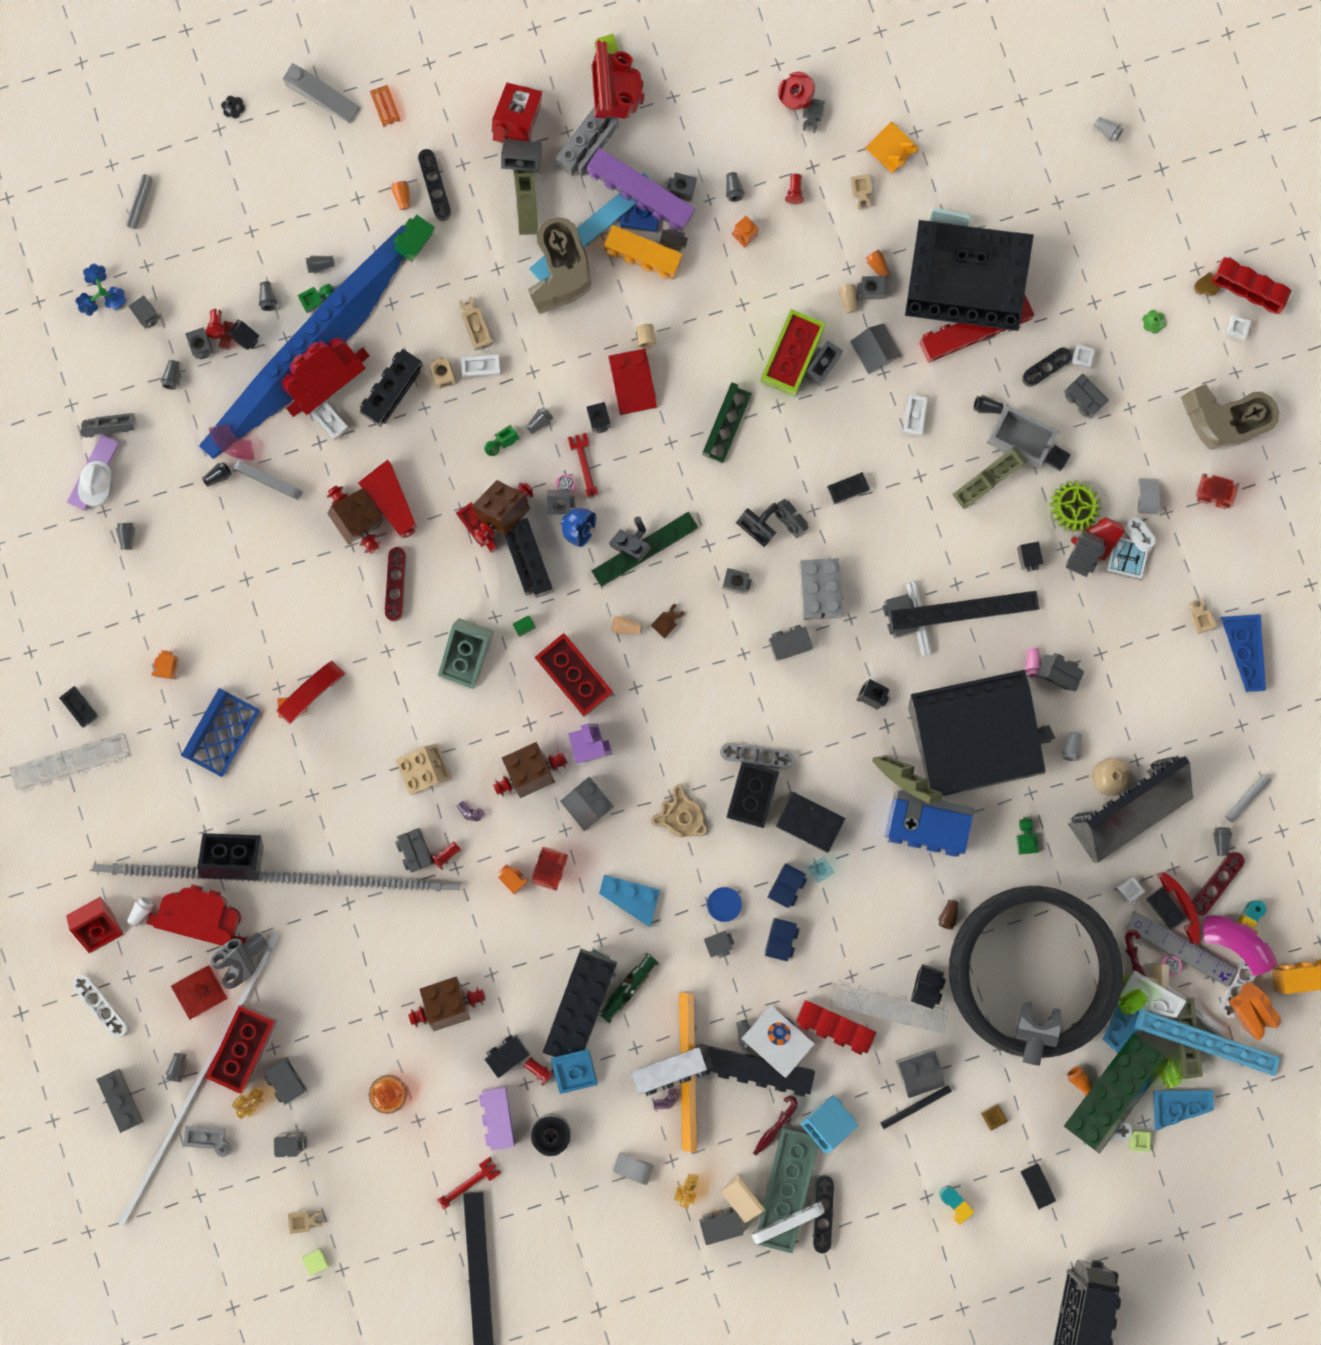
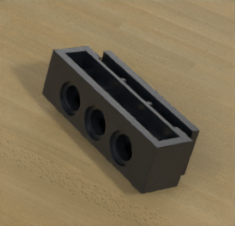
M403 348L400 352L395 353L391 366L384 369L381 374L382 379L379 383L373 385L370 391L371 395L368 399L365 398L360 405V413L379 427L383 423L386 424L421 373L422 361ZM399 370H405L404 374L397 375ZM389 385H395L393 390H386ZM378 401H384L382 406H376Z
M528 518L521 519L511 529L512 533L504 534L525 595H530L529 591L533 590L535 597L538 598L552 593L554 590ZM515 536H516V538H517V541H518V544H519V547H520V549H519L518 551H517V549H516V547H515V544H514V541H513V538H512V537H515ZM519 554L523 555L525 564L527 566L524 569L520 561ZM525 572H529L530 578L533 583L531 587L529 586Z

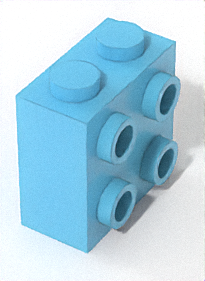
M834 1095L825 1099L800 1123L825 1154L834 1150L859 1126L855 1122V1118L845 1110L842 1102Z

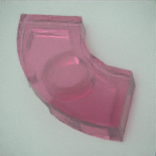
M228 424L209 427L212 439L223 452L238 459H255L251 440H243L237 437L230 430Z

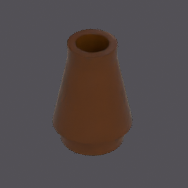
M948 900L938 918V925L940 927L953 930L954 926H956L958 902Z

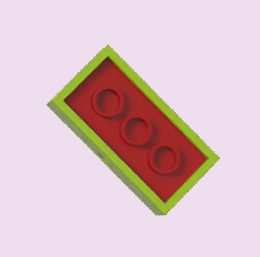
M791 309L762 374L760 383L795 397L826 323Z

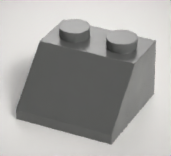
M590 776L560 801L584 831L614 808Z
M931 1048L895 1061L908 1098L945 1086L942 1070L934 1049Z

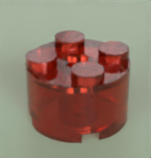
M1202 474L1195 495L1197 502L1203 504L1213 502L1216 503L1215 507L1225 510L1233 507L1240 484L1236 483L1233 485L1234 481L1214 475L1212 478H1207L1208 474Z
M542 847L531 883L557 891L569 855Z

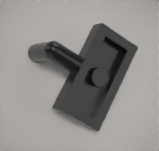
M772 503L760 517L747 508L736 524L765 547L777 533L765 522L778 509V505Z
M635 517L634 522L638 529L636 533L631 535L620 529L611 539L609 545L640 563L651 547L648 543L640 540L645 534L646 528L641 517Z

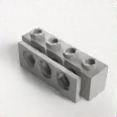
M593 107L557 155L556 165L571 176L578 169L579 175L582 176L598 148L603 149L618 129L619 118L610 116L606 119L595 118Z

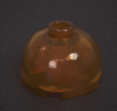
M382 1075L374 1080L370 1086L369 1101L372 1107L380 1113H396L407 1101V1086L396 1075Z

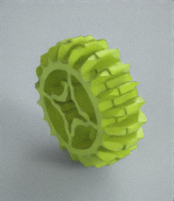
M1078 480L1074 484L1068 481L1066 486L1061 484L1060 489H1055L1054 493L1056 495L1050 497L1051 500L1055 501L1049 503V506L1054 508L1050 511V514H1056L1053 521L1059 519L1058 526L1060 527L1064 523V530L1066 531L1070 526L1072 532H1075L1077 527L1079 531H1083L1084 526L1088 528L1091 526L1090 523L1094 524L1096 522L1094 517L1100 516V513L1095 510L1101 509L1100 505H1096L1101 500L1100 498H1094L1098 494L1097 491L1090 492L1093 488L1092 486H1089L1087 489L1085 488L1086 482L1079 486ZM1073 492L1070 501L1061 502L1064 494ZM1080 494H1082L1088 502H1083L1081 500ZM1074 502L1079 506L1076 510L1071 506ZM1062 510L1069 512L1070 519L1064 515ZM1089 510L1085 519L1077 521L1080 511Z

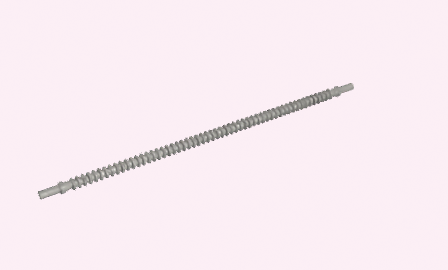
M113 863V865L93 864V872L112 873V875L124 873L126 876L129 873L130 876L133 874L135 876L139 874L144 876L146 874L147 877L150 875L152 877L163 875L165 878L168 875L169 878L172 876L183 878L185 876L186 879L189 877L191 879H194V877L200 879L198 869L196 870L194 867L192 869H189V867L178 869L177 866L175 868L172 866L169 868L164 866L162 868L161 865L157 868L155 865L152 867L150 865H147V867L141 865L139 867L138 864L136 866L133 864L121 866L118 863ZM261 870L258 881L264 880L265 883L267 881L270 883L281 881L282 884L284 881L287 884L289 882H292V884L303 882L304 885L306 883H309V885L320 883L321 886L323 883L326 886L328 884H331V886L342 884L343 887L345 885H348V887L359 885L360 888L362 885L365 888L368 886L379 888L381 886L382 889L384 887H387V889L398 887L399 890L402 887L404 890L407 888L418 890L420 888L421 891L423 889L427 891L433 889L439 892L441 890L460 891L461 883L441 882V880L430 881L427 879V881H424L422 879L419 881L416 879V881H413L412 878L410 880H407V878L396 880L395 877L393 880L390 877L388 879H385V877L374 879L373 876L371 878H368V876L357 878L356 875L352 878L351 875L348 877L346 875H343V877L337 875L335 877L334 874L332 876H329V874L318 876L317 873L313 876L312 873L309 875L298 873L296 875L295 872L293 874H290V872H287V874L281 872L279 874L278 871L274 874L273 871L262 873Z

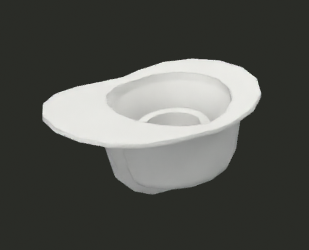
M93 461L84 466L78 485V495L84 504L97 506L106 500L112 479V472L106 463Z

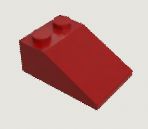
M646 348L609 355V365L620 415L657 408Z

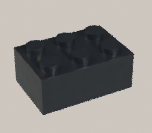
M741 762L726 818L764 828L779 772Z
M792 792L775 827L829 853L846 818Z
M202 833L197 865L200 879L259 881L264 848L261 835Z

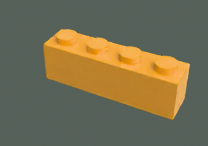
M612 225L604 244V251H606L607 255L614 258L617 256L624 259V262L634 265V263L638 264L647 272L655 271L664 279H674L682 260V253Z

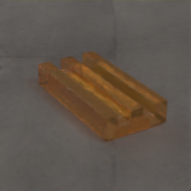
M388 85L371 90L370 93L383 127H386L387 124L391 125L396 121H401ZM382 91H386L395 117H391ZM379 93L380 99L387 114V120H384L383 114L381 112L380 106L375 96V94Z

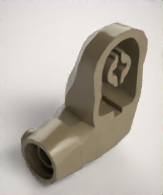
M557 217L547 220L541 225L537 233V243L546 257L548 270L551 274L547 280L543 279L528 289L539 314L569 304L582 297L591 289L592 282L587 253L575 224L566 218Z
M1204 384L1181 397L1194 430L1209 449L1239 445L1273 429L1279 422L1277 403L1271 396L1263 392H1252L1240 400L1221 406L1216 402L1217 399L1209 387Z

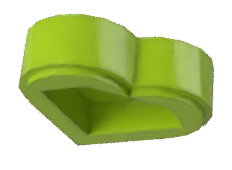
M614 34L596 39V41L607 42L608 53L614 54L618 51Z

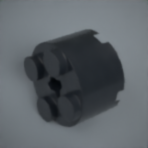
M547 1114L540 1117L534 1124L531 1132L533 1146L545 1156L559 1155L567 1148L571 1139L569 1123L565 1118L557 1114ZM550 1130L556 1134L553 1139H550V1136H546Z

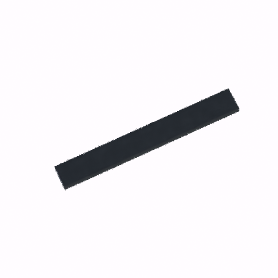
M1037 591L893 610L889 611L891 630L894 631L1035 611L1040 608Z
M483 1191L463 1193L473 1345H494Z

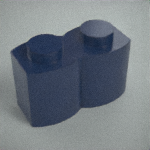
M785 863L767 897L786 908H789L790 905L794 906L798 899L796 895L798 889H803L807 882L806 874Z
M773 918L764 955L788 962V959L792 958L795 947H792L793 939L797 940L799 934L797 923Z

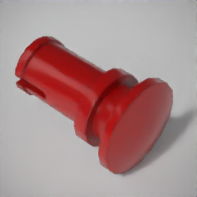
M794 173L790 175V189L787 193L788 196L785 197V201L789 204H801L804 201L801 190V174Z
M216 308L210 310V322L205 331L206 335L212 339L222 338L225 334L223 324L221 323L222 311L218 310L217 315Z
M453 841L444 850L438 851L436 856L431 854V858L435 865L443 870L442 865L444 863L448 864V860L462 850Z
M532 1057L523 1066L537 1076V1080L541 1079L543 1081L542 1086L547 1084L554 1074L553 1069L548 1071V1067H543Z

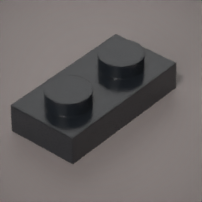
M863 472L827 486L834 504L870 490Z
M73 686L59 697L82 728H85L99 717L76 686Z
M1162 887L1146 898L1147 902L1169 930L1186 919Z

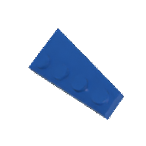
M1261 614L1221 617L1245 692L1266 691Z

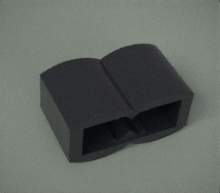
M922 964L917 972L911 1002L933 1009L936 1004L939 1005L942 999L940 989H943L946 979L943 978L944 972Z

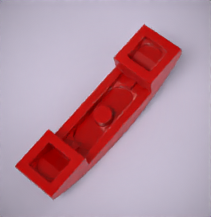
M331 660L294 691L276 711L291 724L322 693L338 682L345 673Z
M1165 872L1158 873L1157 876L1164 890L1167 892L1174 891L1189 921L1183 928L1191 944L1200 943L1199 920L1190 897L1174 878Z

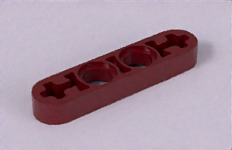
M400 547L392 548L388 554L385 616L393 622L400 620L403 615L406 553ZM396 551H399L402 555L398 559V564H402V567H391V564H396V559L392 557V555L396 554ZM392 571H401V578L393 580L391 578ZM396 588L400 591V596L397 599H392L390 591ZM389 601L393 603L400 602V605H395L396 611L399 612V614L395 615V618H392V615L389 614V611L393 610V605L389 604Z
M1238 852L1229 853L1194 897L1192 903L1195 910L1198 908L1196 903H1202L1204 898H1201L1202 895L1210 900V902L1205 901L1202 907L1204 910H1196L1197 915L1208 913L1243 867L1245 860L1242 854ZM1231 857H1238V865L1234 864L1230 869L1224 867L1225 864L1226 866H1230L1233 861L1231 860ZM1223 870L1228 874V879L1224 882L1218 878L1219 872ZM1209 886L1216 888V895L1213 897L1207 894Z

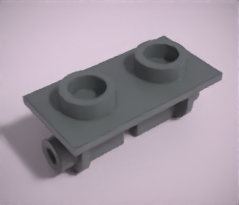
M784 498L777 503L778 509L774 512L776 517L785 524L791 534L798 538L802 532L809 528L808 522L800 513L795 517L793 516L797 510L789 500L786 501Z

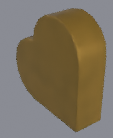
M1210 272L1194 284V290L1197 294H1206L1208 296L1216 295L1220 287L1211 281L1213 275Z

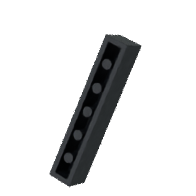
M700 1044V1047L707 1046L714 1067L708 1070L709 1074L707 1075H710V1072L718 1073L717 1077L729 1079V1076L736 1077L737 1081L748 1084V1081H753L759 1087L767 1088V1085H770L780 1092L792 1090L794 1095L805 1097V1094H811L815 1070L796 1066L785 1078L764 1058Z

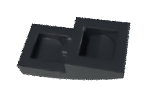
M1038 1163L1020 1171L1038 1210L1056 1202Z

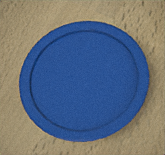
M728 887L715 889L707 900L709 914L720 922H729L735 919L742 908L739 894Z

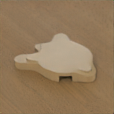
M681 785L674 786V801L672 803L663 801L661 813L653 816L651 823L654 826H664L680 837L705 835L707 827L704 824L702 809L697 803L687 798Z

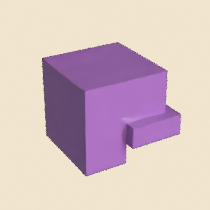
M587 723L581 725L582 730L568 733L576 763H585L613 755L609 740L602 741L598 723Z

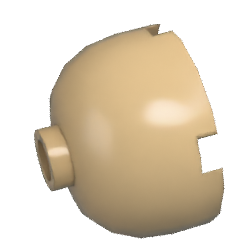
M1107 758L1100 761L1094 767L1092 779L1095 788L1101 794L1118 796L1129 788L1132 781V772L1124 761L1117 758Z

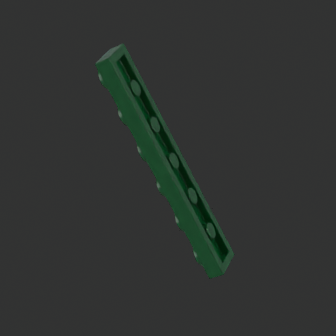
M688 511L642 539V541L650 545L651 549L640 563L623 553H619L591 570L599 585L603 587L699 529Z

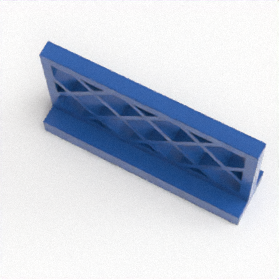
M219 688L181 756L223 777L260 710ZM227 697L235 701L237 709L226 712L224 703ZM238 703L244 705V707L239 708ZM221 708H223L224 712L218 714ZM249 708L255 711L251 719L243 721L241 709ZM238 711L241 722L230 725L227 713ZM225 715L227 726L216 728L215 718ZM249 722L247 727L245 728L244 723ZM212 724H213L214 729H213V730H209L210 727H211ZM242 724L243 734L233 737L231 726ZM229 728L231 739L220 741L217 730ZM215 731L218 742L207 745L205 740L206 734ZM235 739H239L237 744H235ZM202 741H203L205 746L200 747V745H201V743H202ZM232 741L234 750L231 753L224 754L221 743ZM219 744L222 755L211 758L208 747ZM206 749L207 760L200 761L194 758L197 750ZM229 755H230V757L228 758V760H227V762H226L225 756H229ZM223 757L225 765L220 772L213 768L211 760Z

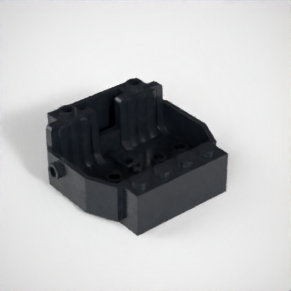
M1077 1260L1075 1269H1068L1053 1345H1113L1111 1335L1112 1330H1115L1117 1326L1116 1310H1119L1121 1305V1298H1119L1120 1288L1117 1285L1119 1274L1114 1270L1108 1269L1104 1262L1092 1260V1262Z

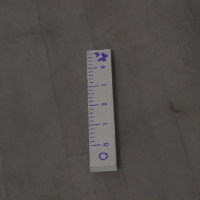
M1134 911L1125 927L1127 930H1136L1143 939L1179 958L1181 961L1226 987L1229 986L1237 971L1230 965Z

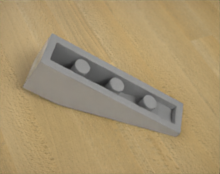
M294 63L291 64L283 77L286 87L348 123H351L360 108Z

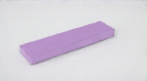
M101 434L87 464L93 461H101L109 466L120 443ZM79 477L67 502L86 511L88 505L84 504L78 495Z

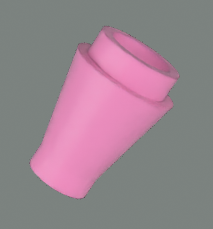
M1027 649L1025 672L1028 677H1040L1037 675L1040 666H1042L1039 649Z

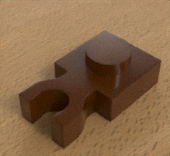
M676 604L671 606L668 614L662 612L651 624V627L664 639L678 625L674 621L685 614L683 611L678 615L673 613V610L677 607Z

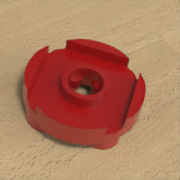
M797 71L789 74L790 77L786 80L783 79L778 88V97L782 104L790 110L809 107L815 94V82L804 72ZM797 87H799L800 91L797 94H794L793 91L797 90Z

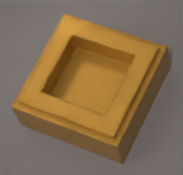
M999 1104L981 1113L990 1131L1008 1122Z

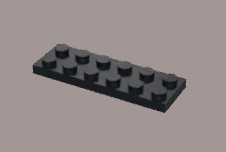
M582 948L580 949L542 1053L557 1057L585 1050L616 968V961Z

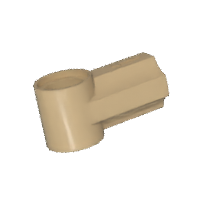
M642 324L637 326L639 347L651 350V347L656 344L654 325Z

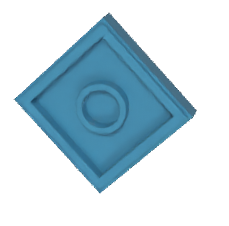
M589 1049L551 1058L560 1094L598 1085Z

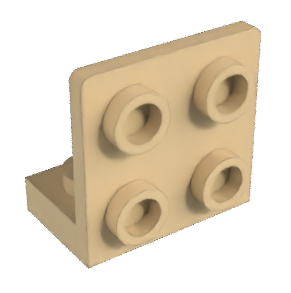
M438 743L420 748L396 760L409 795L451 779Z

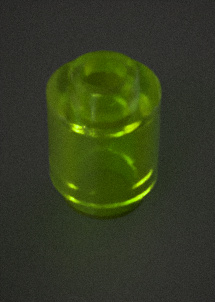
M1140 988L1134 989L1119 999L1120 1004L1118 1007L1124 1015L1128 1013L1131 1016L1145 1007V1003L1149 1000Z
M1168 1057L1169 1061L1160 1072V1077L1167 1088H1172L1181 1084L1180 1079L1182 1077L1176 1060H1171Z

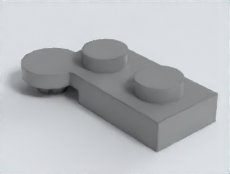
M185 1126L183 1146L214 1148L216 1154L220 1157H226L231 1152L230 1143L225 1141L226 1129Z

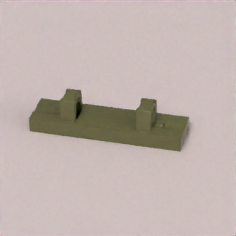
M1185 998L1186 1003L1177 1018L1174 1017V1020L1180 1023L1186 1021L1187 1023L1183 1024L1197 1028L1194 998ZM1178 1043L1181 1078L1203 1077L1200 1050Z

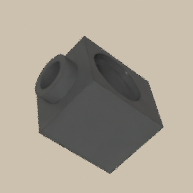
M675 172L674 177H670L667 188L670 189V193L678 198L692 201L697 178ZM684 183L687 187L685 189H678L677 185Z
M862 276L860 283H857V292L861 294V300L884 299L886 295L885 276ZM872 284L876 290L869 291L866 286Z
M144 295L128 306L145 329L153 327L158 323L157 320L160 319V316Z
M203 327L185 333L192 355L196 359H205L214 353L210 339ZM200 341H204V346L200 349H197V343Z
M548 490L547 514L567 515L571 508H574L575 498L571 497V490ZM561 499L564 500L566 503L564 505H559L556 501Z
M727 568L722 589L744 594L745 590L749 591L752 579H748L750 574ZM740 577L743 580V584L735 586L732 583L733 578Z

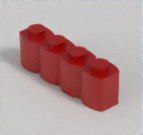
M1223 257L1218 264L1211 280L1215 285L1228 289L1233 294L1246 298L1255 305L1263 306L1267 311L1274 314L1282 312L1292 292L1286 285L1274 282L1266 275L1257 274L1252 268L1241 266L1234 259Z
M805 999L795 1020L799 1023L798 1027L809 1031V1028L816 1030L815 1035L824 1039L829 1036L834 1039L833 1043L844 1047L847 1044L852 1047L851 1051L862 1055L863 1052L868 1054L877 1033L870 1028Z

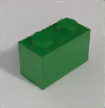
M417 214L413 219H408L404 225L406 229L403 234L399 232L393 241L395 242L394 250L411 262L414 261L435 230L433 225Z

